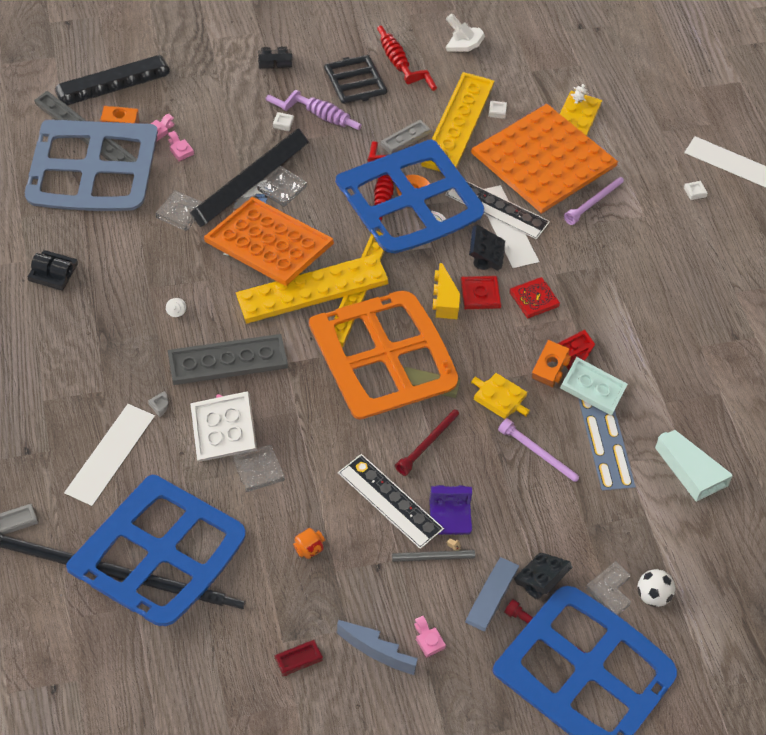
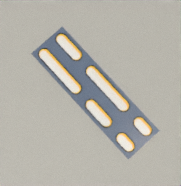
M579 399L601 489L611 490L636 487L615 410L612 415H609Z

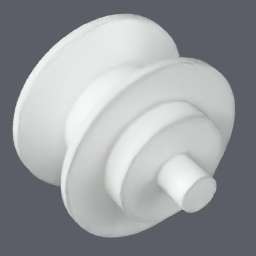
M584 84L581 87H574L576 90L575 94H571L576 104H578V101H586L584 96L589 94L586 92L587 89L584 88Z
M180 298L170 299L166 304V311L172 317L182 316L186 311V304Z

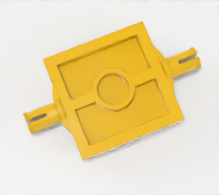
M495 373L486 382L476 376L472 379L471 383L480 388L474 395V400L500 417L506 419L515 411L525 417L529 414L530 410L521 405L528 392L506 378Z

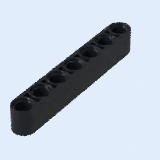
M156 55L60 83L55 87V93L60 101L66 105H71L165 77L169 74L170 68L163 56Z

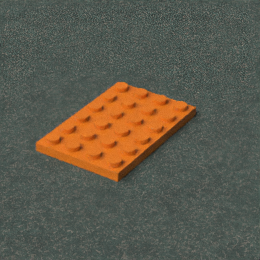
M253 196L204 236L206 243L284 286H287L334 244L333 238Z

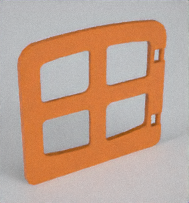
M396 291L383 297H376L338 308L332 312L314 315L309 319V327L352 416L356 419H365L450 392L457 386L458 374L438 331L416 296L408 291ZM389 299L392 302L385 305L382 304V301ZM400 306L409 314L420 335L398 342H391L386 336L376 313ZM337 315V319L328 320V317ZM360 318L363 320L376 347L359 354L345 356L335 331V325ZM428 348L438 368L440 378L413 386L398 357L418 349ZM376 362H383L398 392L375 399L370 398L353 370Z

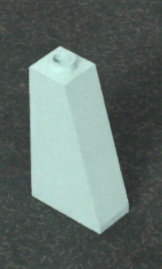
M676 430L669 433L664 432L658 437L655 449L696 502L729 486L733 475Z

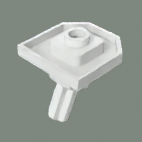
M453 14L446 18L455 30L453 37L446 46L447 51H470L480 45L485 37L484 32L480 28H469L466 23L461 24Z

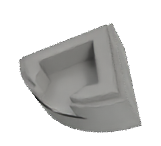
M165 391L148 400L149 406L159 417L168 408V398Z

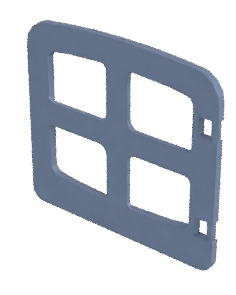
M45 120L42 122L28 183L25 188V198L28 203L40 207L86 211L135 210L143 204L158 135L156 125L70 120ZM44 136H48V142H42ZM57 138H90L87 155L81 160L49 158L52 142ZM104 139L128 140L141 143L137 161L100 160ZM45 171L81 172L82 177L78 194L72 196L42 192L41 187ZM98 173L133 174L134 179L131 193L127 196L94 197L92 196L95 177ZM33 179H38L37 185H32Z

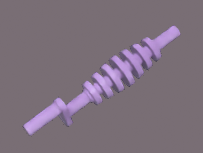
M294 90L285 102L271 95L266 97V101L285 111L295 103L300 102L306 105L308 111L329 123L342 127L348 125L357 130H360L362 126L360 123L350 119L348 113L334 106V104L313 97L307 99L301 96V92L298 90Z

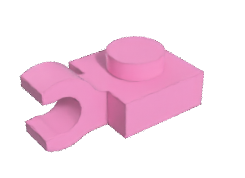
M170 114L165 115L161 122L155 120L151 123L156 125L158 129L156 141L167 135L168 129L174 126V123L171 121L173 117Z
M175 131L168 133L170 137L168 141L171 144L170 151L178 161L194 155V150L185 139L180 141Z
M424 616L415 619L416 623L414 626L420 634L416 637V641L426 658L445 649L446 644L437 629L429 630Z

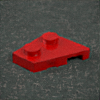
M586 330L557 343L569 348L571 359L567 365L568 370H570L576 357L585 361L595 346L594 341Z

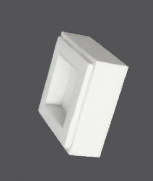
M490 101L488 117L505 119L507 103Z
M278 112L273 122V128L290 131L294 115Z
M701 181L684 185V190L690 200L707 197V191Z

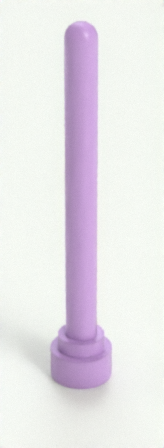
M622 177L617 178L579 208L570 209L564 214L565 221L570 225H574L579 221L582 213L621 185L624 179Z
M506 418L501 423L498 429L499 432L504 435L513 436L574 482L578 481L579 476L519 432L516 426H514V422Z

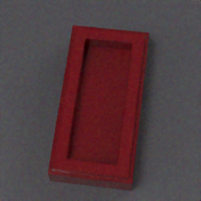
M315 640L274 655V659L283 677L323 661L322 654Z

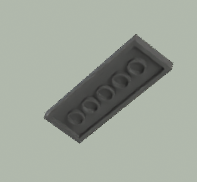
M281 334L167 350L173 385L288 368Z

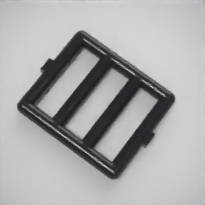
M369 55L355 58L346 57L341 61L324 65V69L343 104L362 100V102L367 101L371 97L385 95L388 92ZM366 62L368 67L334 74L332 70ZM372 73L374 77L340 85L338 82L341 79ZM377 84L379 87L376 90L345 96L343 92Z

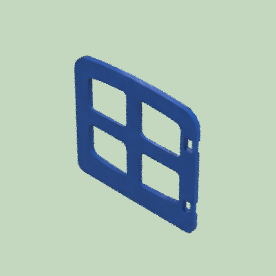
M434 140L421 142L339 173L335 179L337 186L345 194L347 200L369 232L373 234L376 242L388 253L403 252L445 237L480 220L484 214V206ZM430 160L437 165L445 176L444 179L421 188H414L401 169ZM388 174L402 195L378 205L370 206L358 188ZM352 189L355 194L350 195L347 190ZM454 189L468 209L439 222L424 201ZM405 207L413 208L426 226L425 229L395 238L388 233L379 220L380 217ZM380 229L383 235L379 236L375 230Z
M149 475L71 557L66 564V568L72 576L83 580L91 585L92 588L132 612L138 613L149 622L158 626H168L175 623L203 595L224 570L244 542L245 528L236 519L157 475ZM163 498L186 512L162 538H156L132 523L154 502ZM199 520L205 521L226 534L219 547L205 564H200L176 549L177 544ZM120 536L148 552L147 556L123 582L114 580L96 568ZM167 562L190 575L193 579L167 605L158 606L136 591L161 563ZM90 572L97 577L92 580L85 575ZM144 604L150 609L148 612H145L138 607Z
M571 586L560 587L555 591L495 662L492 669L493 674L569 735H617L618 732H621L623 735H634L677 676L674 662L657 646L611 610L579 589ZM567 606H572L607 629L605 635L589 653L582 652L551 628L553 621ZM538 640L546 643L575 667V672L557 693H552L521 663L523 657ZM621 641L634 650L656 671V676L642 694L635 693L603 666L604 661ZM589 681L599 684L629 709L617 727L611 732H607L571 707L572 701ZM656 683L662 687L658 694L651 691Z

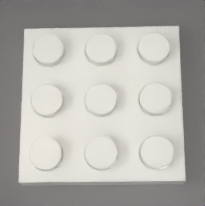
M248 391L190 403L196 454L199 462L257 450L251 400Z

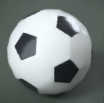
M648 570L639 579L637 586L638 594L642 601L649 606H665L672 600L675 594V582L663 570Z

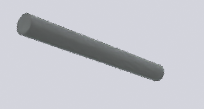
M475 550L392 553V562L475 558Z

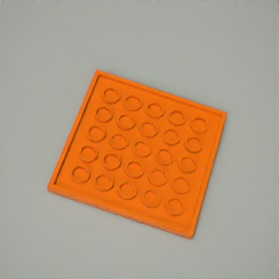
M548 104L473 147L471 151L477 159L541 214L615 168L618 163L615 158Z

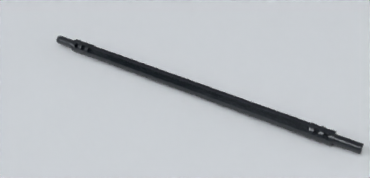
M0 534V548L65 565L74 555ZM102 561L96 567L104 574L125 580L133 571L129 568ZM150 575L142 585L179 594L187 584ZM209 589L198 599L219 606L228 605L239 609H244L246 601L228 597L225 593Z

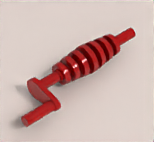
M382 25L378 26L377 30L381 35L380 41L385 54L398 71H403L405 83L412 84L425 79L430 89L435 91L437 86L429 71L410 72L408 68L409 62L402 46L392 34L385 31Z
M376 141L371 143L368 162L387 156L376 155L378 142ZM388 174L377 179L374 188V206L392 198L394 182Z

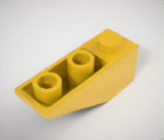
M440 263L439 270H435L434 281H438V285L434 284L433 295L437 296V299H433L432 310H436L435 318L458 319L460 293L444 265Z

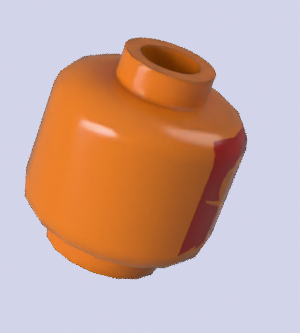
M308 528L295 537L293 546L301 558L311 559L323 551L325 539L319 530L315 532L312 528Z

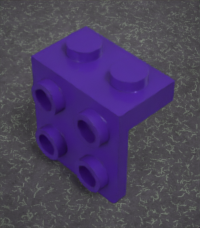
M444 485L431 486L429 498L430 516L444 528L438 534H471L470 504L472 487L463 485L456 487Z

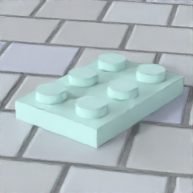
M576 357L560 388L612 415L628 384Z

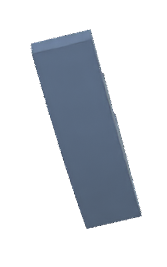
M500 557L477 597L465 623L485 632L508 591L519 565Z
M338 620L337 634L353 647L391 668L411 675L415 674L418 658L398 653L399 645L380 640V631Z

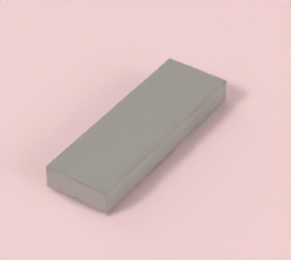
M419 120L381 140L380 145L389 154H392L431 134V129Z

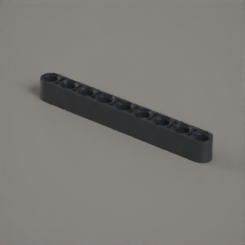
M300 128L296 129L189 213L199 227H202L309 143L308 139Z

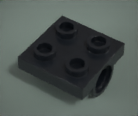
M286 46L277 47V50H272L271 47H261V50H257L259 69L274 68V61H276L277 68H292V52Z
M478 224L472 229L469 255L474 257L473 264L480 270H486L491 267L499 271L503 266L506 240Z
M43 250L41 254L36 253L32 259L31 271L27 276L28 281L63 291L78 265V260Z
M540 552L521 570L514 580L517 585L524 587L531 597L540 599L573 567L568 560Z

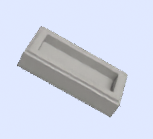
M32 504L0 513L1 535L38 524Z

